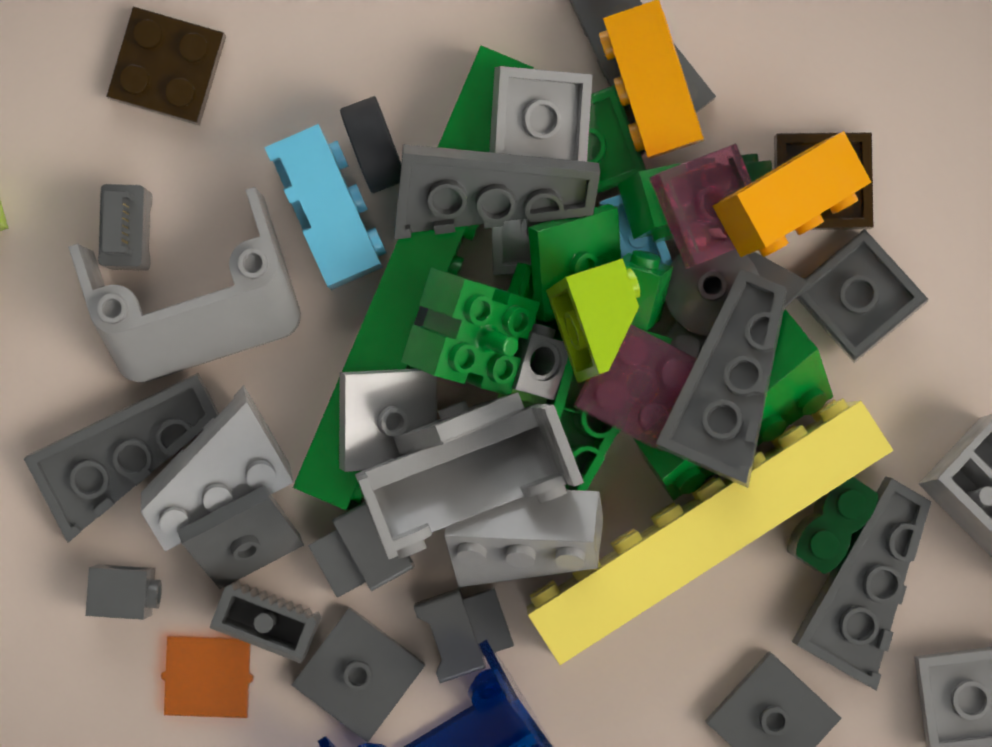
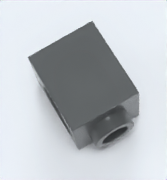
M534 323L528 340L519 337L518 350L514 356L522 359L512 389L552 400L556 399L568 359L564 342L554 339L556 329ZM535 351L534 361H533L532 364L530 365L531 356H532L533 352Z
M101 564L89 567L85 616L139 620L152 616L153 608L158 609L160 606L162 594L161 580H155V568Z

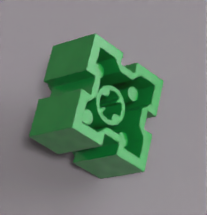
M431 267L419 303L420 306L428 308L423 327L412 325L401 362L433 376L463 384L467 382L485 390L510 395L522 359L514 356L518 350V339L520 337L528 340L541 302Z

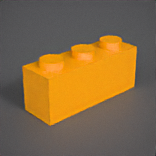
M654 0L603 18L607 30L600 32L599 37L607 60L616 58L621 73L620 77L613 80L621 105L631 104L636 122L629 124L628 127L636 151L645 150L647 157L652 159L705 141L661 2Z
M842 131L803 151L714 204L712 207L740 257L758 250L762 257H765L786 246L789 242L785 235L793 230L796 231L797 235H801L823 223L824 220L820 214L830 208L832 214H835L857 202L858 198L855 192L870 184L871 180L845 132Z

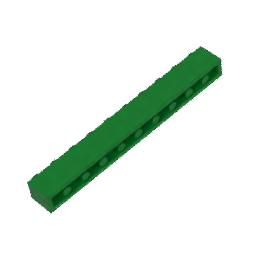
M481 45L438 147L489 152L495 67L505 66L534 69V67ZM480 224L455 227V232L436 235L434 230L411 233V238L398 239L342 372L416 369L402 363L401 360L412 325L420 308L419 303L430 269L432 267L458 276L464 258L457 256L464 238L473 241ZM339 377L292 488L341 509L348 510L352 502L361 504L364 497L355 477V474L361 471L345 472L339 469Z

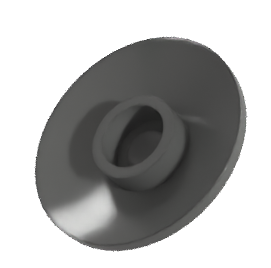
M719 241L701 242L682 251L670 265L673 266V271L665 299L671 315L682 327L692 333L708 337L740 269L758 276L759 274L751 259L747 255L740 257L733 245ZM709 278H716L721 282L722 289L715 295L707 294L703 289L704 282Z

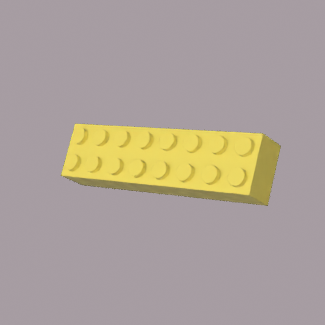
M844 398L838 401L833 399L827 402L822 409L811 415L814 422L806 427L803 425L797 427L793 425L785 429L778 438L771 441L774 445L772 449L764 454L762 451L755 452L748 488L727 478L721 480L720 477L717 479L715 476L711 477L698 490L691 493L694 497L693 500L682 507L673 502L650 517L654 523L651 527L641 533L632 528L613 540L610 544L614 550L599 559L598 569L572 572L573 577L557 586L554 580H551L530 594L532 603L526 606L527 614L559 665L573 658L894 451L861 400L846 402Z

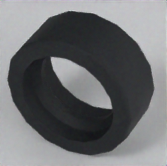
M372 96L341 108L340 113L370 192L376 193L399 184L401 161L377 98Z

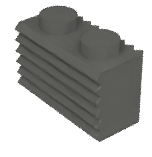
M238 580L224 588L210 628L301 663L306 658L321 615L319 611L312 614L310 608L303 610L301 604L295 607L292 601L285 603L284 598L277 600L275 594L268 597L266 591L259 593L257 587L250 590L248 584L241 586Z

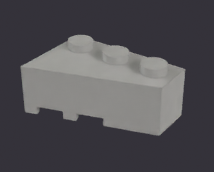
M244 385L222 412L203 427V431L184 451L181 450L141 492V514L164 551L181 543L177 531L182 527L265 485L270 494H273L294 483L289 461Z
M992 414L979 418L922 479L919 485L992 557Z
M567 490L566 494L543 503H539L537 496H524L446 527L444 536L458 586L464 587L598 569L603 527L599 491Z

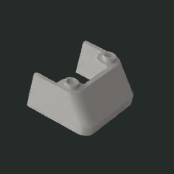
M255 187L247 189L246 194L260 237L244 241L233 250L229 260V268L235 286L151 313L142 314L137 297L128 288L120 285H104L94 251L79 244L68 247L91 320L118 370L125 378L135 382H149L286 338L295 332L301 319L300 308L265 198Z
M534 404L525 407L521 413L446 444L401 455L355 474L388 559L397 556L400 559L418 553L427 548L424 539L432 536L433 532L524 496H537L539 503H543L566 494V484L575 487L584 483L555 406L549 404Z

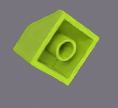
M623 258L567 276L546 290L577 383L609 371L639 308L636 299L640 297L639 283L633 270H626Z

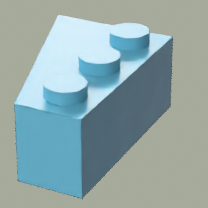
M317 124L264 147L270 161H273L284 186L283 190L289 203L293 206L303 229L302 232L327 287L331 290L383 268L379 256L387 252L376 227L366 230L359 213L368 209L357 184L348 187L341 170L349 167L338 140L329 144L321 127Z

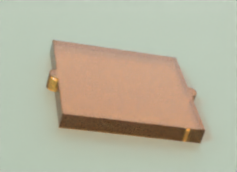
M167 636L166 670L161 673V679L165 681L164 715L248 718L250 683L255 679L254 675L250 673L251 644L236 638Z

